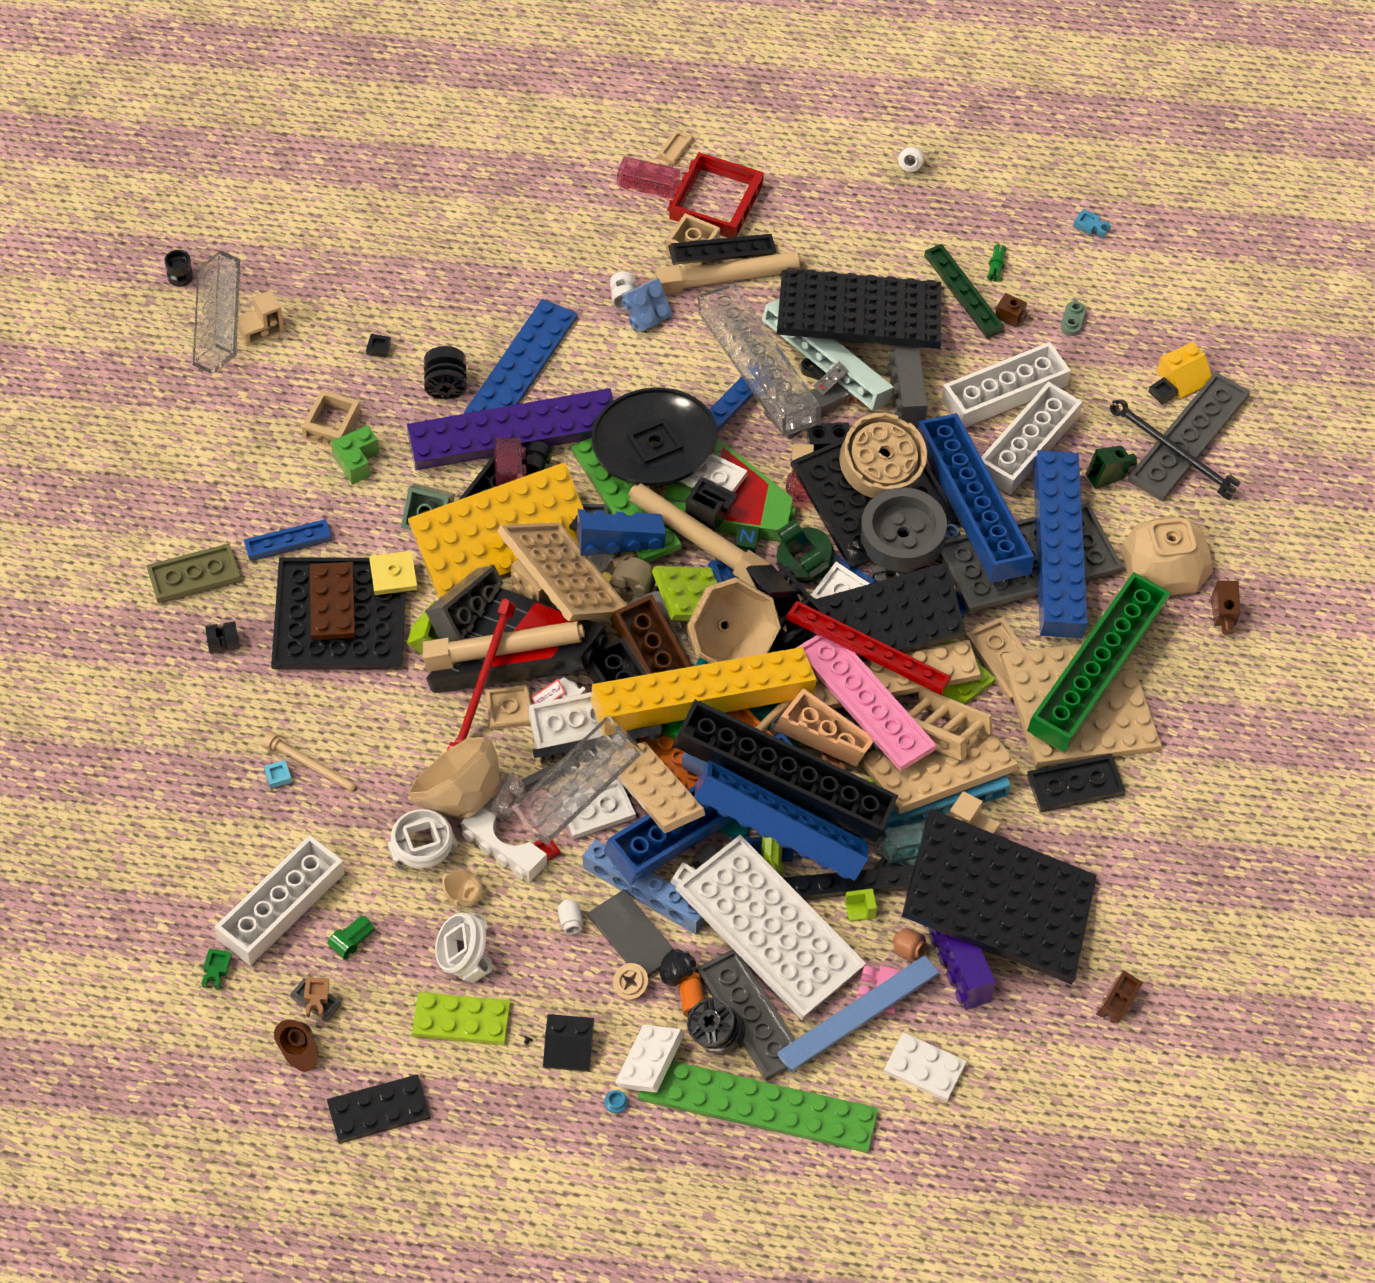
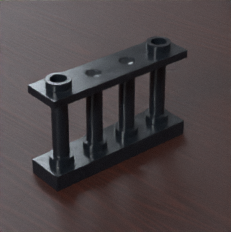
M780 561L776 563L778 569L782 570L787 576V582L789 584L794 583L798 588L799 595L803 598L801 603L827 616L831 615L824 604L820 606L794 578L795 574L788 565L784 567ZM788 613L778 618L781 628L776 636V639L786 650L796 648L794 643L796 637L807 630L798 625L791 631H785L783 628L784 624L789 621L786 619Z

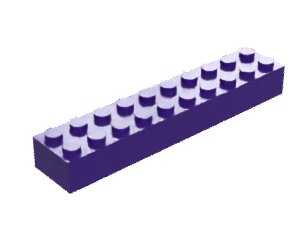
M611 388L408 423L407 436L415 471L489 458L495 454L503 442L517 451L523 452L526 451L527 445L532 441H540L551 447L592 438V430L597 417L608 404L614 401Z

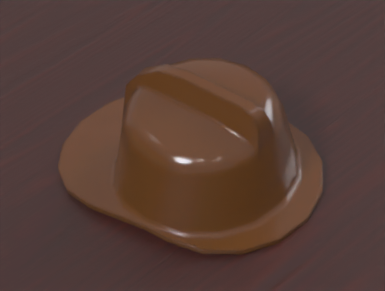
M291 1019L281 1021L274 1030V1040L291 1066L302 1072L311 1070L318 1061V1049L313 1041L311 1028L301 1021Z

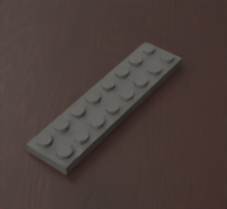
M1215 372L1163 435L1198 459L1246 401L1250 391ZM1157 441L1128 476V482L1164 501L1192 465Z

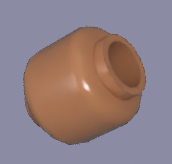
M905 928L897 932L893 938L895 953L909 961H916L927 952L928 943L925 936L913 929Z

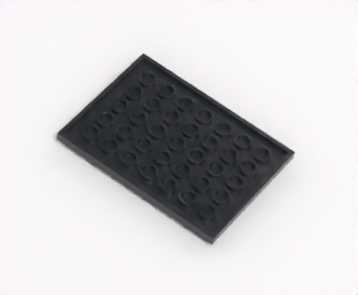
M787 268L782 270L777 335L940 349L941 282L935 280L921 281L914 278L898 279L893 276H863L855 273L840 274L834 271L817 272L812 269L805 271Z
M930 809L901 917L1072 985L1077 973L1097 875Z

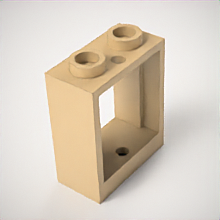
M321 390L302 425L303 439L332 447L331 441L352 431L361 413L360 402L353 398L337 395L334 392ZM324 405L348 412L339 431L314 424Z

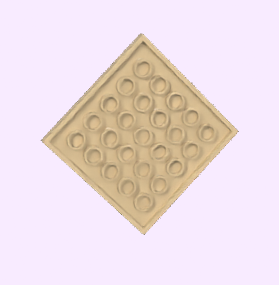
M1082 644L1002 653L1000 659L1035 767L1069 763L1108 754L1116 757L1161 749L1162 745L1131 658L1064 753L1027 732L1031 717Z

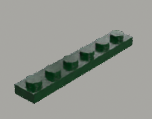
M943 244L925 250V258L984 336L988 338L1004 331L1003 323Z

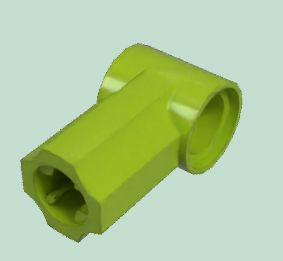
M762 836L761 856L782 876L785 870L782 861V846L777 843V840Z

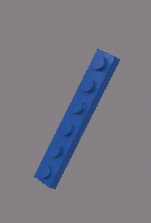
M758 359L709 409L716 422L717 433L775 374L776 367Z

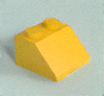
M1190 342L1160 357L1157 369L1162 378L1165 377L1178 389L1177 396L1180 399L1201 390L1212 376L1205 354L1194 342Z

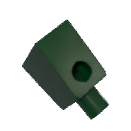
M1123 446L1096 449L1085 475L1096 490L1124 479L1129 467L1137 464V458L1133 453L1128 454Z

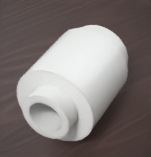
M572 899L562 901L557 907L561 929L567 935L581 932L583 919L580 904Z

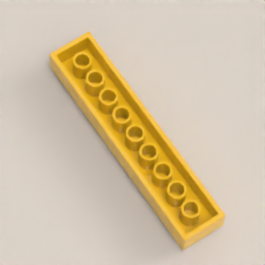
M803 647L592 684L591 704L604 735L685 720L695 699L723 713L792 701L803 688L814 695L817 679Z

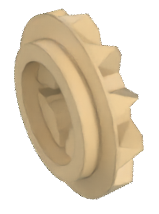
M635 963L621 966L613 978L615 992L621 998L627 1000L639 998L640 995L646 992V987L649 984L648 973L642 966ZM627 977L633 979L635 977L634 981L636 982L637 987L633 985L629 986V983L624 978Z

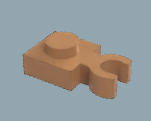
M306 977L304 1002L308 1003L305 1008L307 1017H310V1013L314 1009L318 1010L319 1018L323 1017L324 1010L321 1003H328L329 978Z

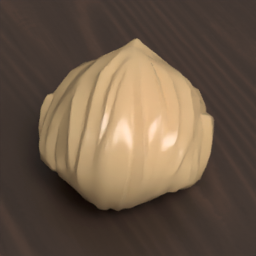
M458 869L443 875V890L448 901L453 905H460L464 908L471 907L482 899V880L470 870Z

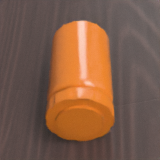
M693 972L690 976H685L679 983L682 1011L686 1017H688L691 1009L699 1001L704 1000L701 977L696 972Z

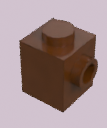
M1005 293L996 306L995 314L1000 321L1017 327L1020 322L1023 323L1028 315L1026 311L1027 302Z

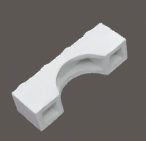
M483 807L473 816L465 818L461 822L463 837L468 842L473 841L479 845L483 853L491 854L495 857L501 866H507L511 869L517 878L531 883L547 866V854L531 842L517 846L501 842L495 836L497 828L496 817Z

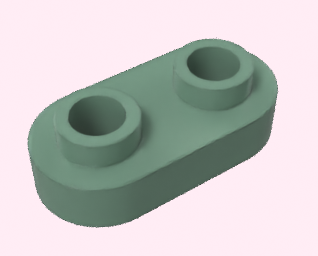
M1072 301L1066 305L1061 323V331L1065 335L1075 336L1081 331L1086 308L1081 302Z

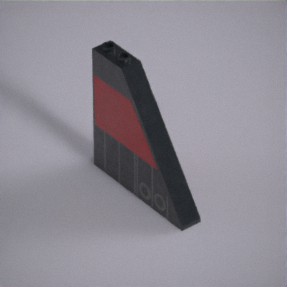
M500 588L492 601L484 607L485 611L482 616L478 617L474 622L471 632H467L464 638L470 639L493 635L500 617L498 609L503 599H507L516 605L513 617L508 618L503 633L572 621L565 619L562 612L557 608ZM578 620L579 625L583 624L585 637L581 638L580 643L495 656L485 686L585 671L594 662L600 650L607 644L608 637L605 627L589 620ZM485 658L454 663V668L432 671L426 678L430 690L434 693L474 688Z

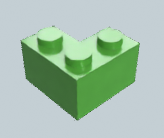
M368 425L331 441L333 457L351 484L370 477L367 459L379 454L378 439Z

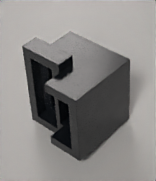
M701 476L686 499L685 512L716 532L737 501L738 494Z

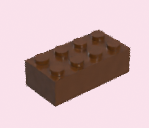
M652 594L613 612L610 620L619 637L624 639L646 674L691 667Z

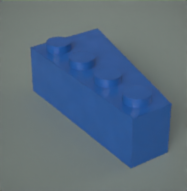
M578 509L577 540L581 556L665 547L666 532L662 514L634 513L631 516L624 514V512L616 511L614 515L604 514V511L595 510L594 513H586L585 509Z

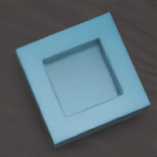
M285 760L264 766L270 789L292 783Z

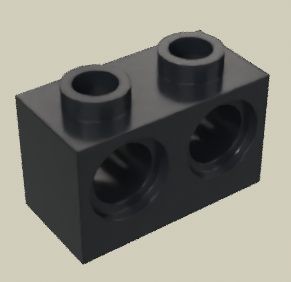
M849 422L808 424L807 444L814 445V452L844 439L850 430Z

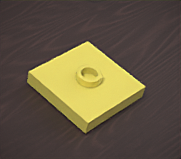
M412 551L369 556L375 595L417 590Z

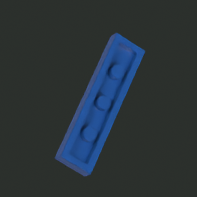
M324 519L244 539V545L249 561L331 541L332 537L327 521Z

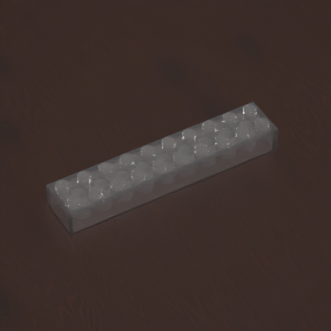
M735 283L698 295L699 315L782 436L784 437L821 424V405Z

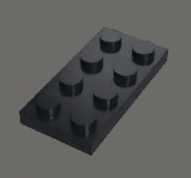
M1112 754L1027 772V778L1040 813L1123 796L1125 794V788Z
M418 1074L327 1099L339 1144L431 1119Z

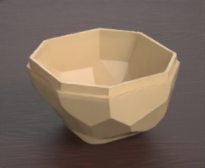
M1167 516L1140 522L1133 528L1121 546L1128 576L1130 577L1135 572L1171 592L1170 596L1197 593L1213 573L1211 554L1203 530L1185 518Z
M738 578L707 586L686 626L694 655L708 663L766 654L769 652L781 628L773 598ZM723 621L726 622L725 629H722L721 623Z
M486 737L467 738L444 752L414 780L408 793L411 796L410 800L419 807L455 818H469L473 816L498 792L499 763L492 741L487 740Z

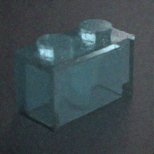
M921 822L883 830L878 847L889 864L916 859L924 825Z

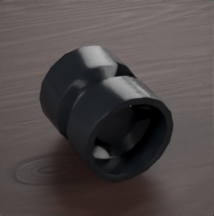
M180 249L170 251L164 258L167 279L173 286H186L193 279L190 255Z
M540 441L530 442L527 445L525 455L519 467L520 473L525 477L547 469L553 456L552 448Z
M235 621L225 622L220 627L218 624L205 626L209 653L221 652L223 648L227 650L240 649Z

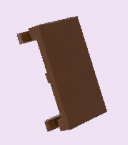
M1123 970L1115 979L1096 1015L1100 1017L1109 1015L1111 1023H1116L1119 1019L1122 1020L1143 982Z

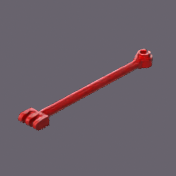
M503 599L498 609L500 617L458 738L455 739V742L449 743L447 750L467 739L508 618L513 617L516 605L507 599Z

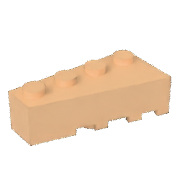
M804 688L781 715L773 729L856 767L874 742L865 731Z

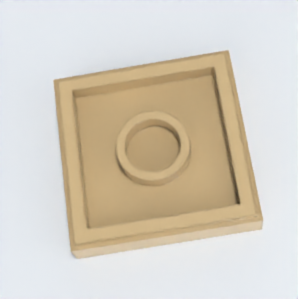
M528 685L485 690L490 730L531 725L527 705H531Z

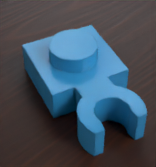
M1083 209L1075 219L1073 227L1090 235L1094 231L1099 237L1105 238V230L1110 231L1111 224L1106 221L1100 222V216Z

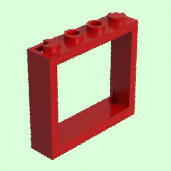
M698 152L696 158L690 162L688 173H684L681 186H677L674 199L669 201L667 209L669 211V219L679 222L686 213L720 227L721 236L728 238L737 237L763 186L764 172ZM701 170L749 185L730 223L682 208Z

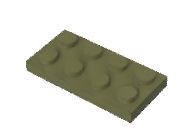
M229 543L146 565L157 603L241 581Z

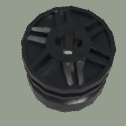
M439 346L426 352L424 356V390L426 393L436 399H454L463 395L467 389L466 355L463 351L451 346Z
M707 998L699 1001L688 1015L687 1028L689 1035L704 1049L715 1055H726L734 1052L741 1045L745 1037L746 1027L743 1018L736 1010L718 998Z

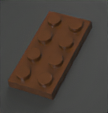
M353 562L310 564L312 640L355 638Z

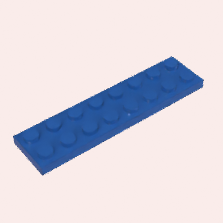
M541 299L470 402L464 414L519 404L577 319L578 313Z

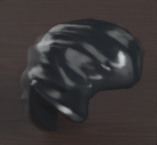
M671 949L665 955L660 965L662 982L674 987L680 983L682 978L692 975L691 966L695 967L696 965L693 955L680 949Z

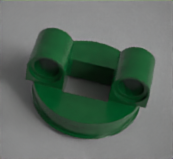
M795 519L777 530L782 540L777 549V562L780 561L784 567L788 565L795 574L794 578L799 583L816 581L830 570L834 562L835 551L829 537L823 531L811 527L801 528ZM809 545H812L814 549L798 559L801 564L800 566L793 556Z

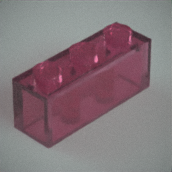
M626 156L623 157L617 171L618 186L625 189L639 190L642 193L656 194L663 198H673L680 182V169Z

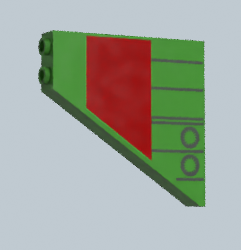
M717 438L713 454L747 470V476L735 491L738 494L737 501L716 532L737 535L738 525L759 527V539L781 542L782 540L777 530L788 524L790 519H794L796 507L792 506L793 498ZM679 481L667 484L664 499L685 512L686 499L691 493L692 488Z

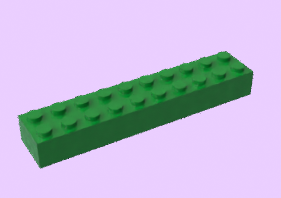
M1133 572L1031 717L1027 732L1065 753L1164 610L1171 592Z

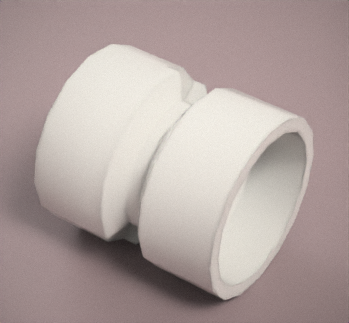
M618 272L610 278L612 303L615 308L619 310L625 309L622 304L623 297L621 293L636 287L635 276L632 273Z

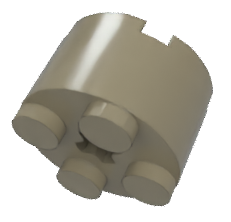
M630 557L629 560H624V558L619 560L609 583L623 601L631 602L634 599L651 593L656 581L652 574V566L639 558Z

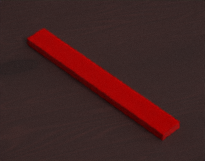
M796 601L787 614V620L939 695H942L951 681V676L799 601Z

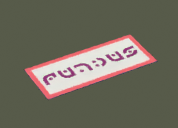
M557 679L531 698L534 704L558 699L566 692L559 679Z

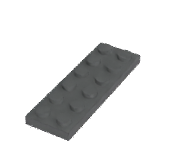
M732 949L696 967V973L700 974L701 980L712 998H718L726 1002L743 1018L746 1030L742 1045L765 1081L788 1070L777 1056V1053L795 1041V1038L746 962Z

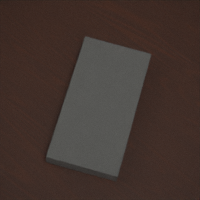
M625 890L620 891L587 913V917L625 963H635L642 966L648 973V977L660 970L663 958L671 949H674Z

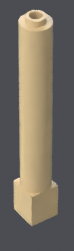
M795 251L680 269L679 265L655 268V279H660L664 293L667 295L683 292L685 288L782 274V270L787 268L800 270V267L803 266L802 256L798 255Z
M642 483L638 486L634 485L629 491L628 495L631 496L630 502L647 513L662 514L665 525L734 570L732 574L750 586L754 587V584L746 568L754 565H770V563L752 551H743Z
M578 621L503 633L495 656L580 643L581 638L585 637L583 624L579 625ZM493 635L452 642L449 641V638L424 641L423 660L427 671L454 668V663L485 658Z

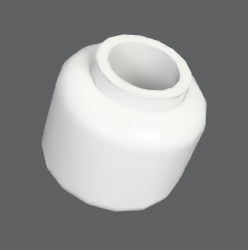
M917 146L904 148L898 158L900 167L906 172H916L922 167L925 160L923 151Z

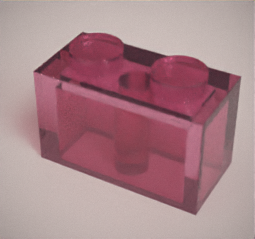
M496 438L494 446L496 485H502L525 477L526 464H522V459H525V447L521 446V438Z

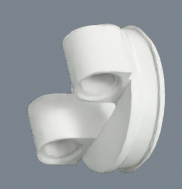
M416 809L405 813L395 822L391 832V841L388 842V848L396 868L400 869L404 865L415 868H428L442 862L449 853L455 852L457 841L451 825L444 816L433 810ZM431 828L434 843L413 848L408 834Z
M461 912L451 916L441 927L435 946V955L440 968L446 973L463 976V981L471 983L477 982L493 969L491 960L483 954L486 944L487 922L481 915L473 912L468 914ZM457 940L464 941L465 948L458 952Z

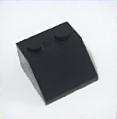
M754 565L746 568L755 588L773 598L776 612L780 618L791 610L796 601L801 602L798 597L800 593L794 583L789 584L787 582L788 578L782 570L777 571L773 565Z
M548 1014L543 1068L590 1072L594 1018Z

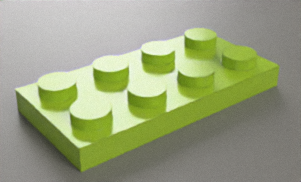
M418 992L412 1037L505 1045L510 1000Z

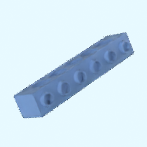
M596 839L583 854V868L617 889L625 890L632 898L693 934H697L706 921L675 889L676 886L652 872L630 885L603 851L605 845Z

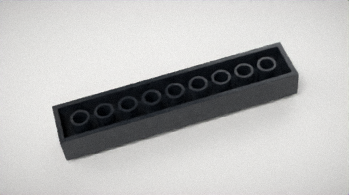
M696 699L672 746L706 763L710 760L787 801L875 843L882 834L898 798L897 794Z

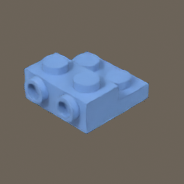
M659 278L621 293L623 307L628 310L630 316L629 323L636 331L648 329L657 325L658 322L673 316Z

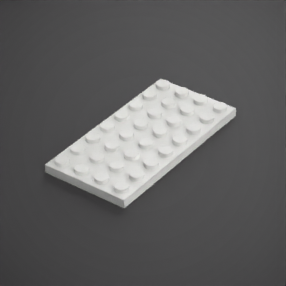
M741 835L676 885L675 889L801 1020L866 965L858 954Z

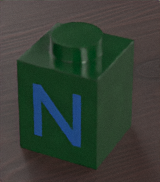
M738 525L735 545L745 552L750 550L756 554L759 527Z

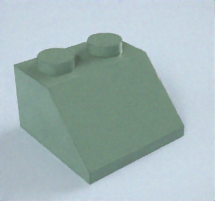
M419 484L409 486L401 528L411 530L408 518L454 502L455 493Z

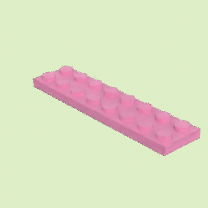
M816 635L796 647H803L814 674L900 772L936 750V744L854 652L820 635Z

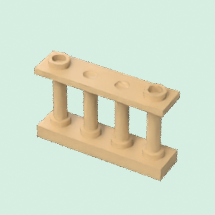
M930 690L918 692L919 703L908 712L936 744L937 751L961 761L967 756L966 741L977 731H982L989 735L993 733L992 715ZM925 709L934 712L924 722L916 719ZM943 716L952 719L941 729L933 726ZM960 723L969 726L960 736L950 733Z

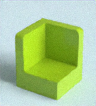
M873 888L846 892L845 906L850 922L876 918L877 905Z

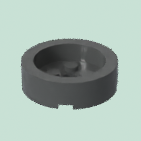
M893 488L883 491L871 499L864 509L861 523V543L868 557L885 569L895 572H913L916 568L927 567L937 560L945 545L947 530L945 512L932 496L923 491L913 488ZM906 530L909 535L907 537H900L897 533Z

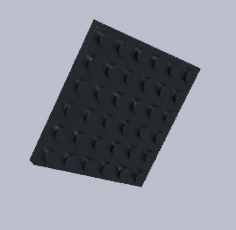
M844 438L792 460L790 465L851 570L872 561L861 543V523L864 509L873 498L865 496L854 489L842 473L839 455L845 440ZM880 449L879 453L883 456H890V452L887 449ZM926 462L913 489L923 491L932 496L943 508L947 524L954 525L959 520ZM906 530L897 533L900 537H907L909 535Z
M279 557L271 659L272 669L402 670L406 591L375 595L369 558ZM353 562L355 638L312 640L310 564Z

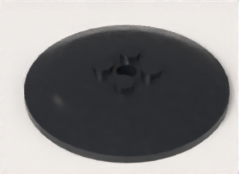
M644 388L618 397L602 410L592 430L593 451L601 466L614 477L635 485L642 483L645 486H661L690 477L708 462L717 443L716 422L710 410L696 397L671 388ZM652 441L660 442L656 445L650 444Z

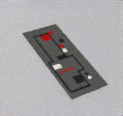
M839 361L814 387L824 395L849 370Z

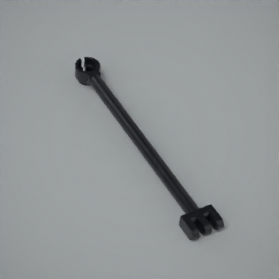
M1118 399L1112 402L1110 411L1114 416L1126 417L1220 486L1217 493L1225 499L1231 500L1232 495L1229 492L1235 493L1237 489L1234 486L1238 487L1241 483L1231 474L1227 475L1225 479L1131 412L1125 400ZM1118 404H1121V405H1122V407H1123L1122 410H1120Z

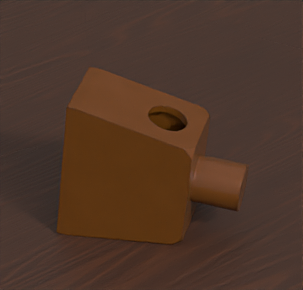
M1217 581L1211 595L1214 626H1221L1222 634L1230 635L1235 632L1234 626H1236L1240 616L1239 581Z

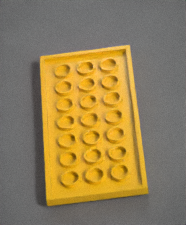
M566 462L410 517L408 522L438 598H441L476 568L494 565L500 576L511 572V564L517 561L518 558L515 557L514 552L503 542V538L497 532L501 525L561 523L578 544L577 533L569 529V525L578 515V509L584 508Z

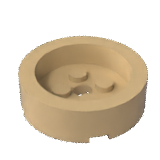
M874 413L862 417L852 425L841 446L839 461L842 473L848 483L865 496L874 498L876 495L889 489L913 488L925 467L927 449L922 435L914 425L899 419L897 415ZM880 449H887L890 452V456H883L879 453Z

